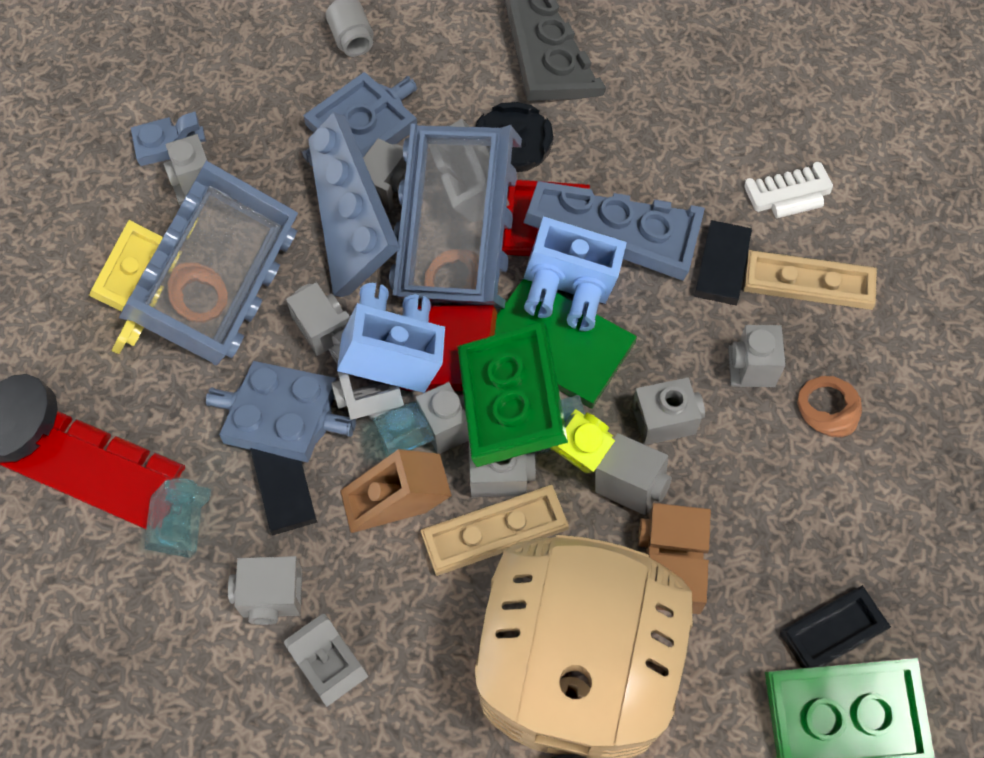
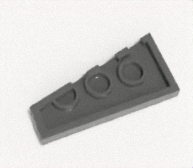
M504 0L527 101L583 99L604 95L606 90L601 78H595L590 69L592 62L585 51L579 50L573 39L575 33L569 22L565 23L558 13L559 5L556 0Z

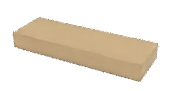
M749 250L746 259L744 292L873 310L876 303L877 268Z
M549 485L420 531L435 575L438 576L504 553L507 548L517 542L547 538L569 530V524L553 485Z

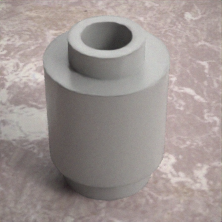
M335 0L326 10L325 17L338 48L350 57L367 53L373 45L374 33L361 3L358 0Z

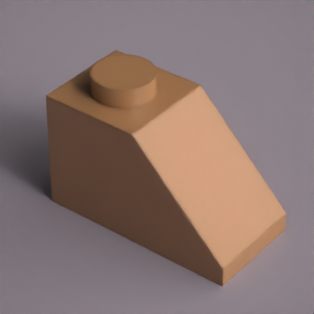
M403 449L396 450L340 490L351 533L427 513L452 496L440 454Z

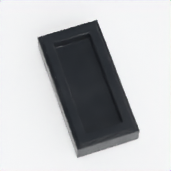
M714 220L710 221L694 297L737 306L752 228Z
M250 448L272 536L318 523L302 461Z
M862 585L788 626L780 634L802 668H813L828 665L889 630L891 626Z

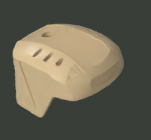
M556 535V537L517 542L507 548L491 580V592L485 613L480 649L475 664L476 688L480 696V705L484 716L493 726L512 740L533 750L554 755L576 754L587 758H633L643 754L667 729L675 712V700L686 659L689 632L693 626L692 591L682 578L664 565L649 558L648 554L605 541ZM530 577L532 579L531 582L526 583L513 582L516 578ZM524 603L526 605L524 609H502V606L505 604ZM655 607H662L670 612L672 617H667L658 612ZM518 631L520 633L518 637L513 638L496 637L498 632ZM655 632L671 641L672 647H668L652 638L651 633ZM651 661L665 669V676L648 668L645 662ZM578 671L588 678L590 687L579 678L565 677L561 679V677L567 672ZM566 694H573L576 696V699H571Z

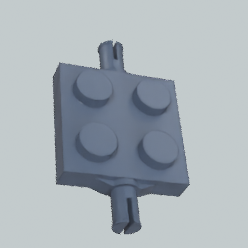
M363 72L304 114L305 125L314 133L333 112L346 116L362 157H364L378 138L392 145L397 144L410 134L411 123L417 125V118L401 102L417 90V85L413 79L410 80V77L406 76L405 79L394 87L388 88L378 84L367 73ZM309 147L302 154L304 159L313 166Z
M252 362L243 384L235 393L211 387L206 396L207 406L229 410L227 419L219 434L223 444L249 450L253 448L303 462H309L316 443L327 431L351 437L356 426V419L351 420L350 417L332 414L331 405L335 395L331 382L337 381L336 378L262 362Z

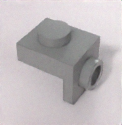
M338 372L339 381L331 382L338 409L347 407L351 420L364 416H369V419L373 420L385 418L395 413L394 408L404 406L398 386L380 382L352 390L348 374Z
M321 614L284 641V645L326 707L368 677L362 665L342 640L326 614Z

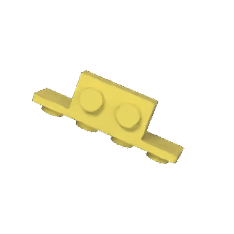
M197 217V219H196V221H195L193 227L191 228V230H190L188 236L186 237V240H188V238L190 237V235H191V233H192V231H193V229H194V227H195V225H196V223H197V221H198V219H199L198 217ZM128 220L89 296L122 312L163 237ZM179 251L177 256L175 257L172 265L170 266L167 272L168 274H170L174 269L182 253L181 251ZM159 286L149 306L154 308L164 288L163 286ZM127 320L111 351L120 354L126 343L134 346L144 327Z

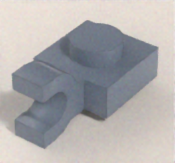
M196 112L181 116L175 126L170 117L131 127L136 159L140 166L170 160L165 145L167 143L198 134L200 142L206 141L204 129L199 125Z

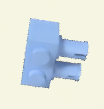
M543 216L523 278L532 281L528 299L524 305L526 312L534 316L536 306L541 301L538 317H550L553 312L557 289L574 294L571 309L567 316L568 325L575 329L578 318H581L583 314L580 330H592L595 326L599 302L606 304L618 279L627 242Z
M376 283L363 285L360 288V304L357 303L342 333L337 371L425 393L442 366L445 337L444 326L428 322L431 309L430 300L423 296L421 309H418L419 295H409L403 299V313L399 315L386 311L389 291L384 285H380L378 297H375Z

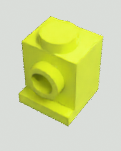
M574 409L565 422L568 443L550 448L584 473H591L595 471L615 440L612 439L613 435L608 432L610 428L603 421L588 412L584 415L577 409Z

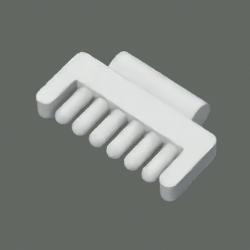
M815 162L812 171L809 167L803 168L802 172L805 178L799 169L793 171V176L790 172H785L783 175L784 179L782 175L776 174L774 180L779 189H777L770 176L765 178V184L762 179L754 181L748 178L745 181L744 187L755 211L772 209L775 218L778 219L822 208L824 206L823 196L831 193L833 184L822 163Z

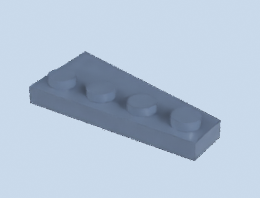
M333 112L308 140L333 295L344 297L356 290L400 249V246L347 118Z
M538 181L523 223L539 228L544 216L625 241L627 244L623 256L624 260L683 281L690 269L705 208L692 205L688 210L671 208V202L654 200L652 204L630 201L629 195L613 193L612 197L595 196L591 189Z

